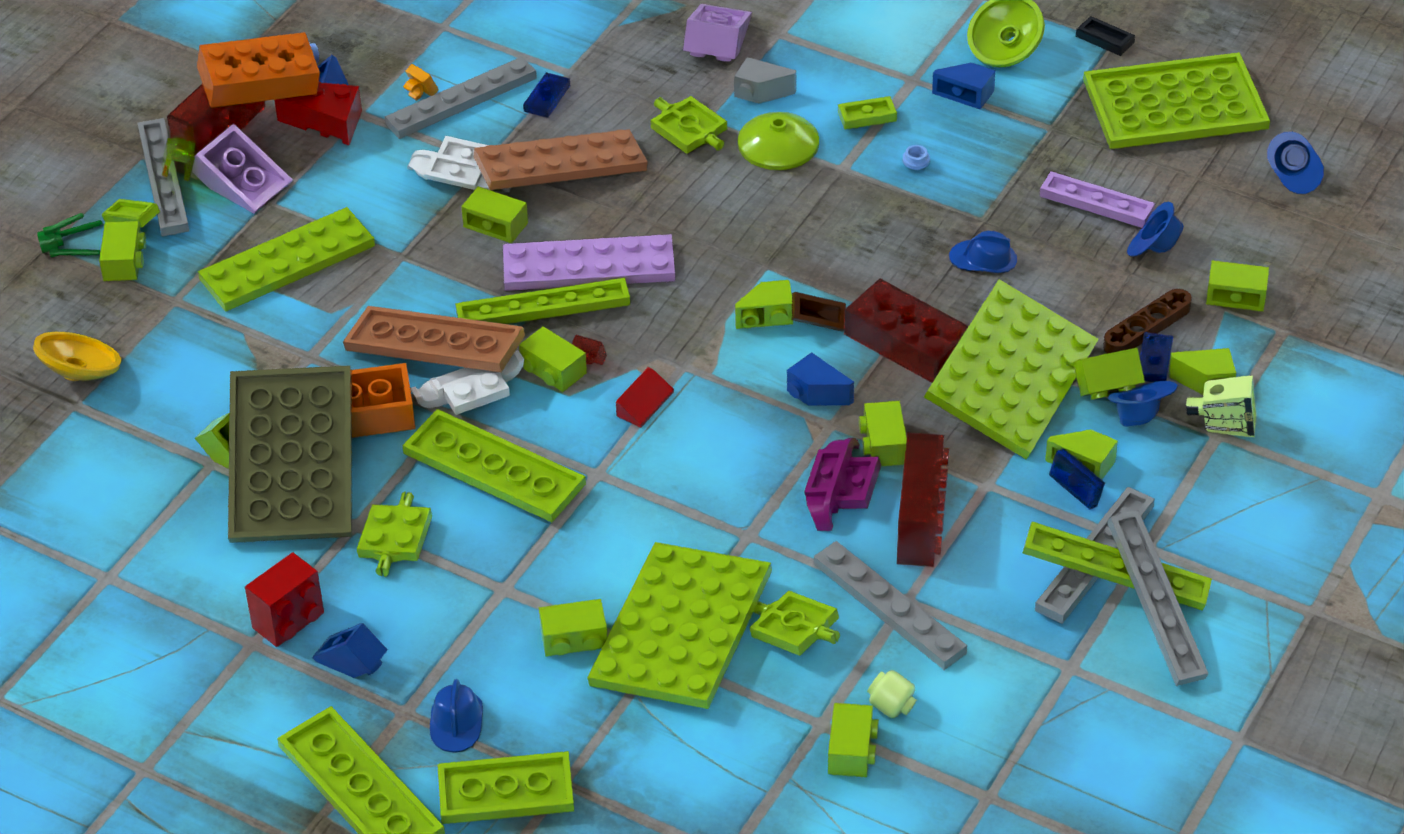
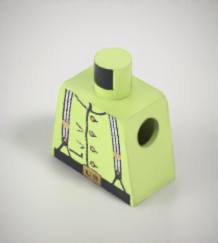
M1253 376L1205 382L1203 397H1187V415H1204L1205 429L1208 432L1255 437L1257 414Z

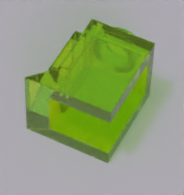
M167 138L163 153L162 176H168L171 160L185 162L184 180L189 181L195 160V143L186 141L183 138Z

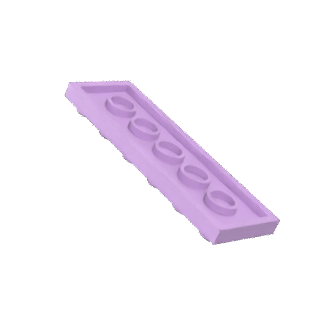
M672 234L503 244L505 291L560 288L625 278L626 284L675 281Z

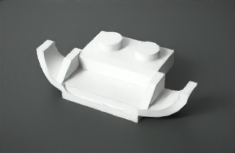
M445 136L438 153L429 150H417L412 154L407 166L409 170L414 169L425 180L429 179L473 190L478 186L490 190L473 157L474 148L488 146L485 144ZM504 188L502 190L509 192L511 188Z
M517 350L502 372L462 368L436 378L433 377L419 389L416 386L410 389L421 406L435 408L449 404L455 415L510 396L509 386L506 382L519 374L524 364V358Z

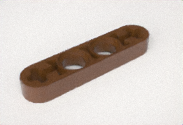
M1172 289L1115 325L1104 335V351L1108 354L1136 348L1183 318L1190 312L1191 294L1184 289ZM1160 313L1165 317L1158 319L1152 317L1151 314ZM1133 326H1139L1144 328V331L1136 332L1131 330L1130 328Z

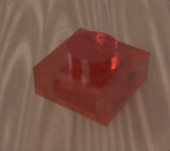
M575 335L572 344L586 352V364L596 363L603 365L607 357L603 343Z

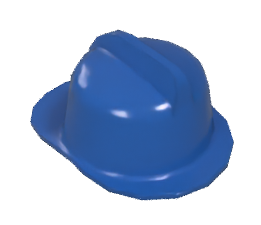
M1293 131L1278 134L1271 140L1267 149V159L1283 185L1289 191L1297 194H1307L1314 191L1321 184L1324 176V166L1309 141L1301 134Z
M1164 202L1152 212L1145 225L1129 244L1127 249L1129 256H1138L1147 249L1157 253L1166 252L1176 244L1184 226L1174 215L1175 208L1173 203Z
M983 231L971 240L956 244L949 253V259L954 266L968 271L1004 273L1012 270L1017 263V255L1010 248V239L996 231Z
M1171 381L1152 382L1128 391L1110 394L1108 400L1116 403L1120 423L1123 426L1143 425L1155 418L1159 411L1161 398L1174 393L1178 385Z
M454 679L453 685H448L437 693L431 710V740L438 748L448 752H460L473 746L479 739L482 728V701L471 688L461 685L458 679Z

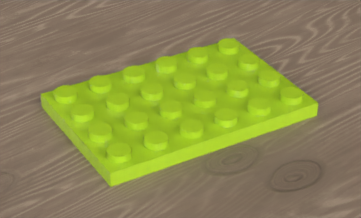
M1240 52L1084 71L1083 74L1084 84L1110 149L1269 129L1270 119Z
M999 279L927 390L924 398L1027 460L1076 378L1073 362L1088 358L1099 339Z
M655 542L587 677L589 686L709 709L772 573L771 563Z

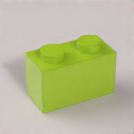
M479 186L461 206L464 228L511 244L528 224L527 202Z
M139 221L105 222L99 258L103 281L138 279L139 268L144 266L141 249H146V234L140 231Z
M1212 260L1206 304L1264 312L1269 267Z
M543 326L519 344V352L524 358V370L535 374L543 379L546 384L554 386L562 392L587 374L586 352Z
M1138 348L1084 358L1073 362L1080 395H1090L1091 400L1108 397L1109 390L1128 391L1136 388V385L1145 382Z
M900 401L864 403V416H859L860 434L866 435V437L862 438L863 454L869 455V457H879L881 466L906 465L908 443Z
M601 599L538 607L545 657L601 649L607 640V626Z
M834 703L828 750V774L867 777L868 764L875 765L876 745L870 744L871 739H877L879 719H873V706Z

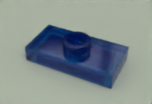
M546 72L524 102V112L548 118L569 89L570 78Z
M1144 332L1140 362L1145 381H1167L1173 336Z
M1065 449L1056 451L1049 476L1088 509L1097 507L1105 482Z

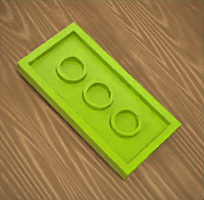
M569 751L438 764L442 824L574 812Z

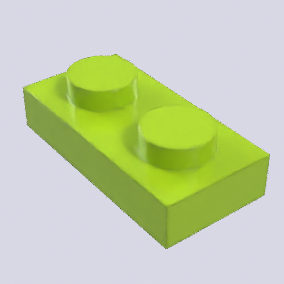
M890 96L838 104V114L844 130L897 121V111Z

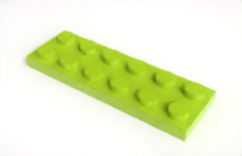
M345 207L198 271L199 280L226 312L375 246L374 237L349 208Z
M436 409L402 445L403 454L551 523L586 485L584 475L439 409Z
M332 706L277 738L278 746L358 834H445L444 826Z

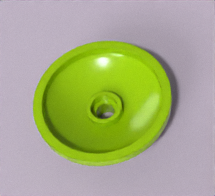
M989 0L976 11L969 23L967 40L970 50L980 62L988 66L1008 67L1018 64L1028 58L1039 46L1045 30L1044 17L1040 8L1033 0Z
M769 112L758 115L748 121L738 134V149L741 155L751 164L769 170H788L799 167L810 161L819 148V134L814 125L805 118L789 112Z

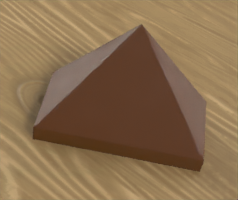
M794 292L792 293V320L843 332L846 330V303Z

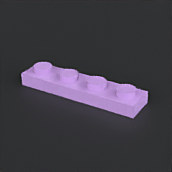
M1055 172L1049 173L1040 188V197L1140 228L1145 225L1155 207L1153 202Z

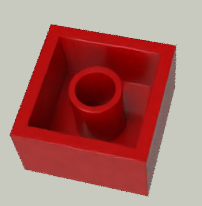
M294 552L287 555L245 586L252 628L275 647L293 638L297 632L309 623L316 621L324 613L318 571Z

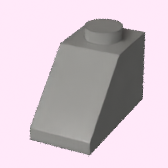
M747 57L734 76V97L751 102L763 103L793 95L796 92V70Z

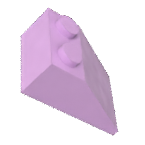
M700 4L687 19L683 51H689L690 55L695 57H705L706 54L713 55L720 61L735 59L740 53L752 12Z
M235 124L231 125L198 152L190 169L209 189L253 214L293 181Z

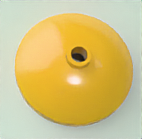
M47 332L40 334L34 340L33 350L38 359L53 372L70 381H89L105 378L114 374L120 368L121 357L116 350L97 339L70 332Z

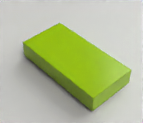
M118 199L103 212L102 217L105 222L139 221V226L143 227L161 211L156 203Z

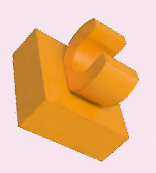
M411 64L405 70L409 80L406 81L403 87L409 91L408 96L414 100L420 99L423 92L433 96L439 90L431 75L416 65Z

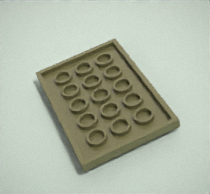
M351 366L230 371L229 542L352 537Z

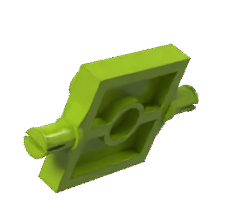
M692 96L674 104L668 103L662 97L655 100L654 106L660 109L662 113L651 119V129L686 154L703 144H709L717 151L723 148L724 141L718 138L717 135L727 130V121Z
M406 491L402 492L397 506L375 504L371 506L357 546V553L359 558L379 560L375 570L379 576L383 574L384 577L387 576L393 562L402 560L418 561L432 519L431 508L411 507L414 495L411 492H407V494Z
M789 590L779 600L767 605L758 601L753 613L760 615V617L749 627L753 638L799 656L817 639H823L836 644L840 638L838 631L830 629L839 619L837 608Z

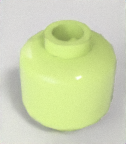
M890 670L886 674L881 671L867 690L871 694L869 698L870 704L890 718H895L900 713L907 715L917 699L912 697L915 692V685L894 670Z

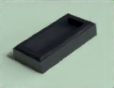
M1092 16L1076 29V37L1119 56L1135 43L1134 34Z

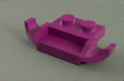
M856 438L835 440L824 449L818 450L804 491L807 506L817 531H832V513H838L839 509H868L881 469V462L879 457H853L852 450L859 449L860 446Z

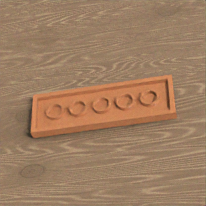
M630 129L502 145H488L474 148L473 155L490 190L646 171L648 164Z
M367 306L344 339L343 344L345 351L502 372L525 337L523 326Z

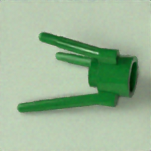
M79 213L52 226L43 227V231L37 232L42 253L49 252L50 257L59 255H100V250L59 249V247L64 246L63 237L101 226L102 221L98 220L63 231L60 230L82 219L84 214Z

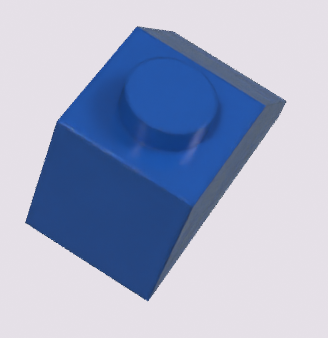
M974 63L937 69L933 72L932 94L981 110L994 92L996 70Z
M812 352L787 369V391L792 397L798 398L806 405H851L854 403V381Z
M361 623L330 635L312 658L317 663L355 678L366 673L371 675L382 665L380 659L388 649Z

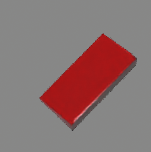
M647 367L617 399L616 415L638 427H642L674 393V388L655 370Z

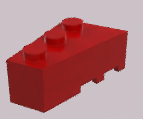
M318 82L317 94L274 100L277 121L305 131L308 128L320 131V136L328 138L331 135L340 138L342 143L346 145L351 143L362 112L359 86Z

